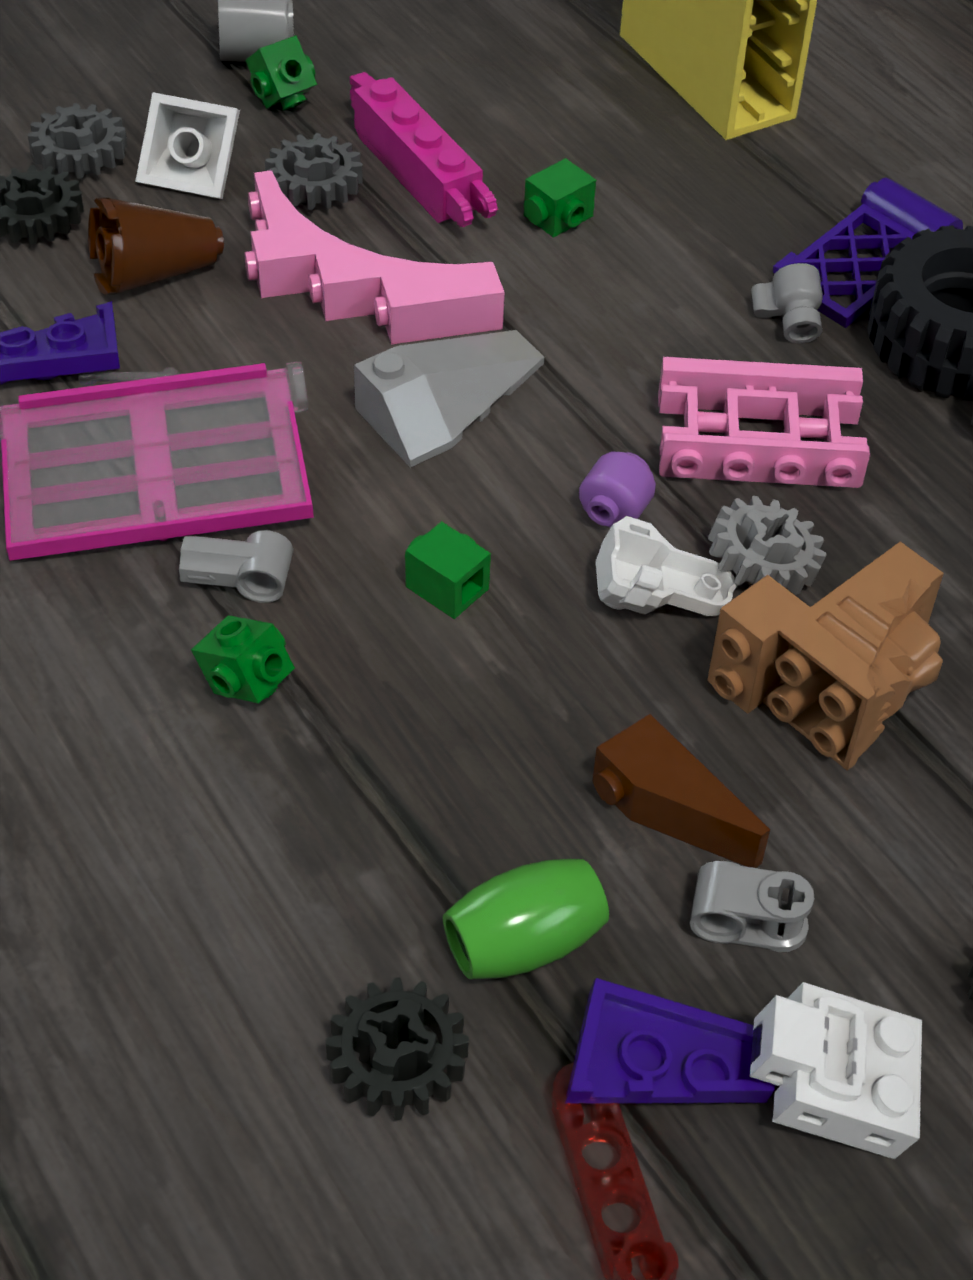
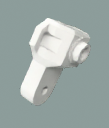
M629 516L612 525L602 542L596 559L599 598L607 606L618 610L629 609L647 614L665 604H670L706 616H718L721 607L732 600L733 592L738 585L734 583L735 577L730 571L721 572L718 569L720 563L674 548L651 523Z

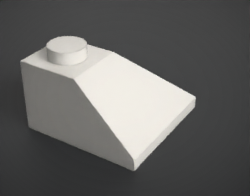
M153 92L136 182L222 200L240 110Z

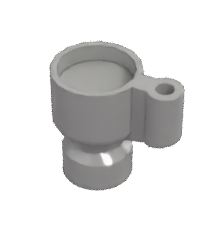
M806 263L787 265L774 274L772 282L759 283L751 288L754 315L762 319L784 315L782 323L786 340L793 343H806L815 340L821 335V317L817 309L822 303L823 296L819 270L816 267Z

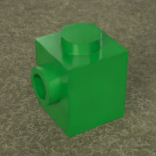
M566 158L525 179L523 216L553 238L578 226L580 223L593 217L596 179Z
M441 521L425 535L417 536L405 551L406 588L452 619H455L489 590L491 553L479 546L470 536L459 533Z

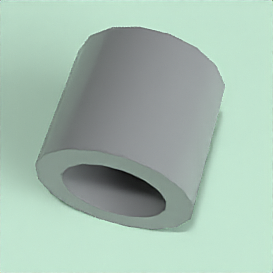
M218 0L220 62H246L245 60L259 48L294 36L292 0Z

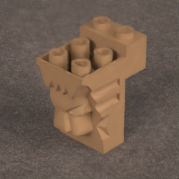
M900 541L811 607L772 577L766 575L721 607L707 681L713 685L720 696L731 700L747 714L764 703L779 720L788 722L809 739L821 754L831 757L848 771L883 732L885 726L882 722L895 714L903 706L907 695L933 683L938 678L943 659L938 654L941 641L938 633L928 623L944 573Z

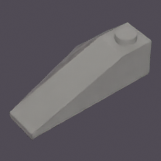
M517 330L395 346L354 364L355 409L411 468L453 448L462 439L463 431L473 421L481 422L490 414V407L502 395H511L544 364V356Z

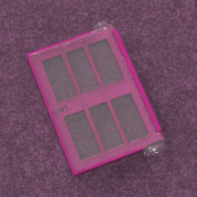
M301 361L286 363V368L268 371L266 370V364L262 363L19 395V404L0 406L6 549L10 561L153 540L166 541L168 538L314 518L295 417L296 412L308 411L306 385Z

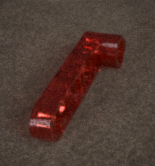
M574 1062L564 1066L556 1074L553 1083L552 1111L605 1280H637L631 1275V1258L639 1256L638 1262L645 1279L675 1280L679 1267L678 1255L671 1242L664 1241L619 1103H592L591 1117L593 1121L583 1125L584 1112L581 1103H565ZM602 1141L616 1149L620 1161L610 1169L599 1170L585 1162L582 1150L588 1144ZM613 1203L630 1205L639 1215L640 1224L635 1230L628 1233H618L605 1225L602 1219V1211Z

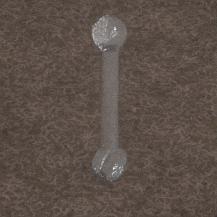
M172 367L165 368L162 372L95 371L77 373V378L80 385L91 386L97 381L126 382L179 375V372Z

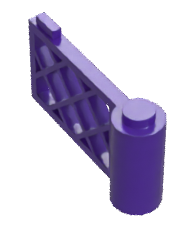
M883 178L878 182L871 183L866 188L859 208L800 254L796 255L790 252L773 265V273L775 274L779 269L787 265L806 263L816 267L819 270L823 296L822 303L817 311L846 328L871 308L877 280L861 281L860 271H880L882 261L889 253V248L895 247L907 237L912 239V236L917 232L926 229L935 232L941 226L954 225L955 229H963V222L958 217L892 179ZM864 223L878 231V235H854L853 230ZM881 248L882 257L857 258L856 249ZM848 249L849 258L825 259L824 253L828 250ZM827 272H852L853 281H828ZM830 295H855L856 301L845 309L831 300Z

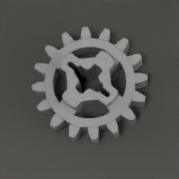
M752 496L749 505L736 498L730 508L723 506L708 535V540L713 542L709 550L710 555L722 558L718 567L721 572L733 570L737 574L734 580L735 584L740 585L746 581L754 585L766 575H769L795 595L800 594L804 585L810 587L813 584L826 557V552L820 550L824 539L822 536L810 534L815 525L812 521L800 522L797 520L799 510L792 508L787 511L780 508L779 501L775 499L772 500L769 506L763 505L758 496Z

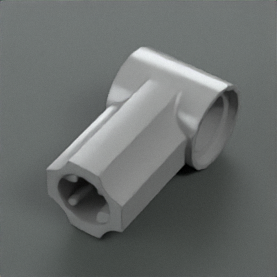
M269 530L254 532L246 541L184 536L180 550V581L237 587V590L251 601L270 603L278 600L283 595L294 549L291 542L285 536Z

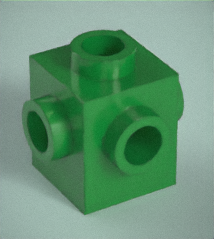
M297 35L259 48L245 60L251 73L250 80L253 91L258 98L263 100L266 109L281 104L283 110L300 105L307 101L305 93L317 85L314 65L309 56L304 54Z
M228 615L191 649L214 694L258 704L263 699L271 696L277 690L278 684L295 669L285 649L286 642L283 635L273 623Z

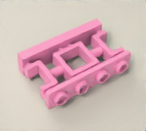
M663 357L658 391L659 413L684 415V427H662L660 476L850 488L861 487L870 457L867 438L841 436L840 424L858 425L863 405V398L860 396L863 385L862 368ZM698 409L722 410L724 413L699 412ZM799 415L822 416L823 419L799 417ZM739 418L783 420L784 433L739 430ZM698 432L724 433L725 436L698 435ZM801 438L824 439L825 442L801 441Z

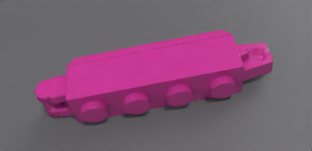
M366 72L350 76V99L352 102L351 106L354 109L355 129L359 139L437 223L452 219L460 227H465L472 224L471 222L474 219L472 211L474 210L479 214L481 213L484 218L496 215L498 210L497 199H495L492 191H489V188L482 182L483 170L393 77L375 80Z

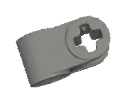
M729 861L709 862L701 866L698 871L690 919L691 930L700 938L714 943H735L766 948L776 952H789L799 948L806 940L809 930L806 916L811 913L814 904V890L806 879L789 871L778 872L745 867ZM784 888L789 889L787 902L781 901ZM779 923H785L784 933L779 936L777 934Z

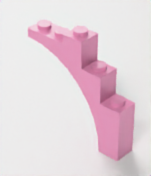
M273 171L254 173L255 192H248V205L251 219L256 220V231H251L252 251L244 252L248 280H257L261 298L310 292L312 303L320 302L325 321L375 315L377 325L386 327L391 345L503 329L504 290L493 262L467 264L416 262L384 256L351 245L323 231L299 213L282 193Z

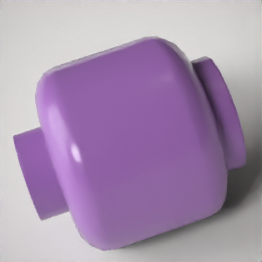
M612 451L602 455L582 481L579 487V499L583 509L595 523L611 528L614 523L626 516L638 519L654 497L656 483L648 464L641 457L633 453Z

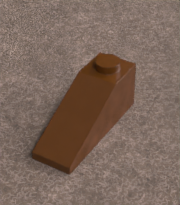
M651 714L596 747L592 780L594 787L607 804L615 805L629 820L746 867L756 868L762 864L770 829Z

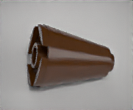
M96 198L94 202L98 205V208H90L88 221L90 259L99 260L102 273H93L100 292L105 295H115L213 265L216 262L217 255L223 253L224 238L220 227H215L213 220L209 217L112 198Z

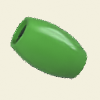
M584 859L544 860L516 867L496 875L475 887L443 914V925L448 944L459 968L468 979L504 978L531 972L560 960L578 949L609 921V907L603 887L593 868Z

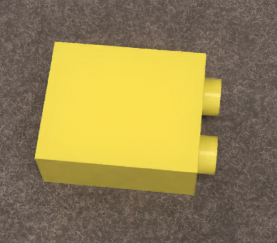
M623 0L620 36L725 140L797 117L817 0Z

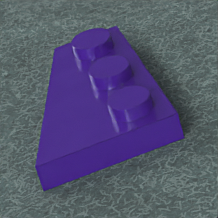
M112 301L96 305L97 314L78 320L74 319L72 313L54 317L55 324L35 332L23 326L0 332V385L13 380L32 378L49 380L59 375L77 373L96 375L107 370L120 369Z
M595 978L589 992L565 1103H766L774 1092L775 1084L750 1077L754 1025Z

